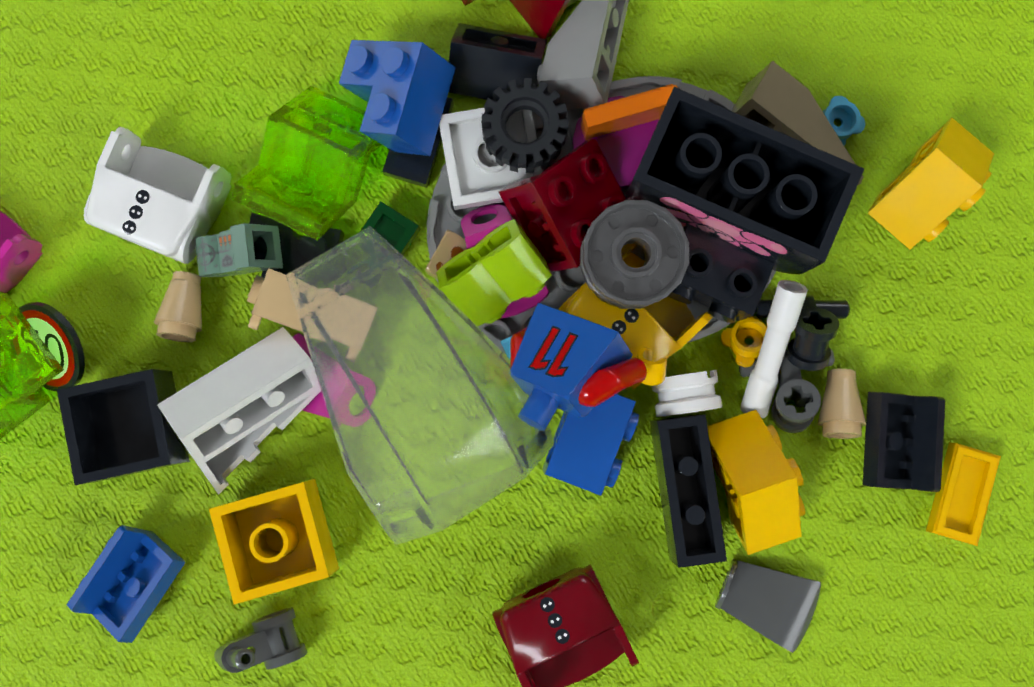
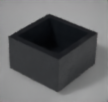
M149 369L57 390L74 485L100 482L190 462L188 450L157 406V404L176 393L172 371Z

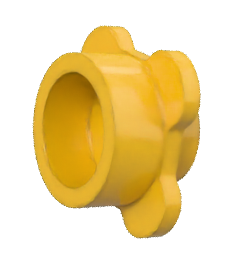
M752 316L738 321L733 328H727L722 332L721 342L724 346L731 348L736 355L735 361L739 366L751 367L754 364L755 359L758 358L767 326L760 318ZM751 338L753 343L748 345L744 340Z

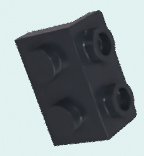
M868 392L862 486L912 489L928 492H939L941 490L945 399L943 397Z

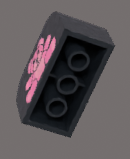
M674 87L625 198L626 200H648L662 206L682 224V227L690 224L775 263L774 271L788 274H803L825 263L864 168Z

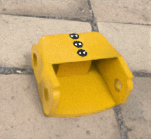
M623 245L621 249L623 261L633 268L643 267L645 261L631 253L637 245ZM586 282L558 309L618 331L633 354L631 358H637L638 351L643 347L651 349L653 351L652 361H658L662 358L668 359L690 341L713 318L706 311L695 319L686 303L676 301L669 296L641 309H620L601 301L587 286ZM641 382L630 387L632 389H635L637 386L641 384Z

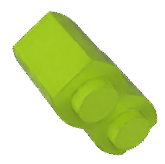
M515 219L491 231L476 246L459 253L436 272L439 288L472 328L484 323L489 324L497 321L504 315L511 302L523 297L529 298L536 295L544 288L546 281L552 276L546 260Z

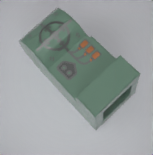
M243 223L230 226V230L219 232V234L201 236L195 239L199 277H225L267 271L268 268L272 270L283 268L278 226ZM259 237H262L267 245V255L264 260L255 259L254 242Z

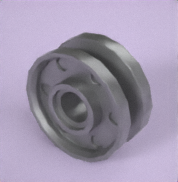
M625 200L606 208L591 223L580 247V269L587 286L601 301L620 309H641L666 298L682 282L689 265V241L682 224L666 208L648 200ZM635 244L643 250L645 254L643 267L633 268L623 261L621 256L623 245Z

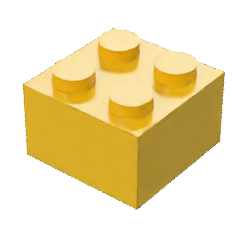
M315 478L209 509L234 605L328 578L339 569Z

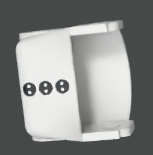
M118 127L115 132L111 131L98 160L92 189L84 208V220L87 224L188 264L197 255L195 239L206 236L221 212L231 188V174L223 167L215 164L208 169L179 154L158 148L141 146L140 137L129 129Z

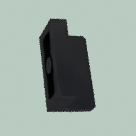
M459 23L450 44L449 63L456 68L449 93L492 100L494 98L493 91L499 86L502 90L506 89L507 81L515 79L517 85H522L524 78H532V85L538 86L537 72L539 65L544 60L547 39Z

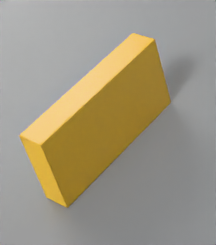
M949 442L942 467L941 490L935 494L926 528L927 532L978 546L1001 456Z

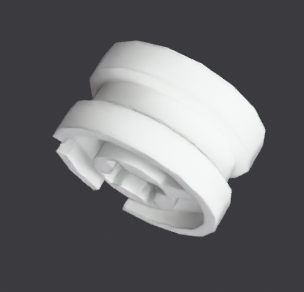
M717 370L710 371L711 378H708L707 371L665 377L663 383L652 386V391L658 393L659 403L655 405L656 417L722 408L721 396L715 394L714 384L718 382Z

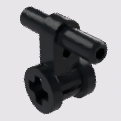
M806 295L794 330L795 338L790 340L786 351V357L791 364L808 371L821 370L828 365L831 356V350L828 345L830 340L837 335L839 329L838 319H846L850 313V305L846 300H814L812 295ZM760 299L755 315L758 318H768L773 300Z

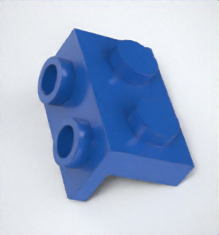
M122 525L117 528L113 536L108 540L105 548L87 575L79 583L67 606L75 613L92 614L118 642L132 643L186 562L153 531Z

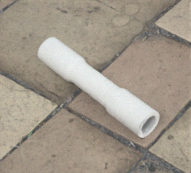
M781 280L778 282L768 314L767 329L755 368L750 373L740 409L743 413L757 410L761 418H765L768 415L778 384V373L791 333L796 328L808 291L804 285L791 280Z

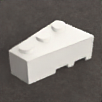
M282 327L157 404V406L219 495L229 485L225 478L244 459L251 463L261 452L257 446L276 426L283 430L322 391L324 386L310 357L286 329Z

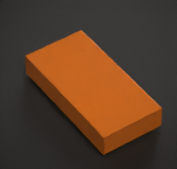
M666 85L586 108L583 111L581 120L584 139H592L659 119L673 88H677V85Z

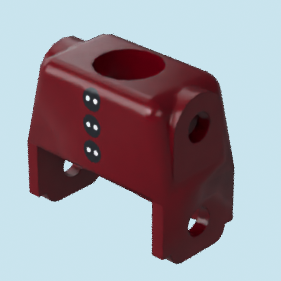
M591 564L584 568H574L508 600L500 609L492 612L495 624L509 652L522 687L569 686L600 671L624 652L632 667L639 664Z

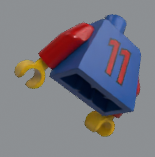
M538 303L528 327L515 333L510 340L511 377L529 395L518 417L528 425L545 431L557 408L579 418L587 416L593 407L600 405L630 386L640 382L650 386L663 383L666 376L667 359L662 358L658 361H652L653 351L646 347L638 351L637 358H631L633 354L618 331Z

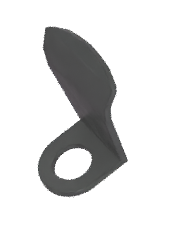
M733 559L716 600L715 608L719 610L721 608L766 638L793 653L801 643L812 620L819 598L821 582Z

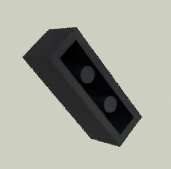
M690 415L650 421L669 559L678 568L727 561L706 415Z

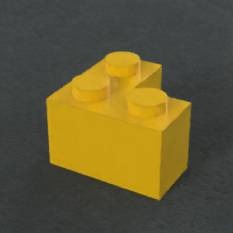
M951 118L918 149L911 164L876 197L868 214L909 250L923 238L927 242H931L949 224V221L946 219L958 208L963 212L968 210L983 196L986 191L983 188V184L992 174L989 171V167L994 153L955 119Z
M757 410L707 426L713 469L726 493L730 522L747 554L751 555L802 537L800 517L805 515V507L798 493V487L803 485V477L796 461L793 458L786 459L782 453V443L775 427L772 424L766 426Z

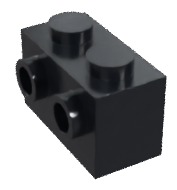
M690 224L684 226L683 229L689 241V265L682 282L668 296L682 303L691 304L692 300L707 306L709 307L708 313L723 322L734 323L735 320L740 321L752 317L775 263Z

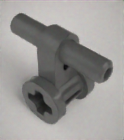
M830 349L831 356L826 367L832 366L835 362L832 349ZM785 351L778 373L779 390L771 408V417L775 425L781 430L788 433H798L807 429L820 408L821 397L819 391L812 383L802 379L800 370L803 369L791 364L786 357ZM755 359L751 367L739 366V372L743 378L750 376L751 371L755 368L757 359ZM794 400L796 407H804L802 413H796L794 406L787 405L788 401Z
M294 608L282 609L253 621L254 632L217 648L214 654L215 661L223 670L238 673L264 662L266 669L269 670L304 657L308 652L305 643H299L292 621L296 617Z

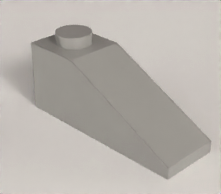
M582 0L548 43L544 62L538 67V85L542 81L548 84L547 91L550 93L556 90L560 95L561 105L565 103L567 110L585 109L607 103L629 0Z

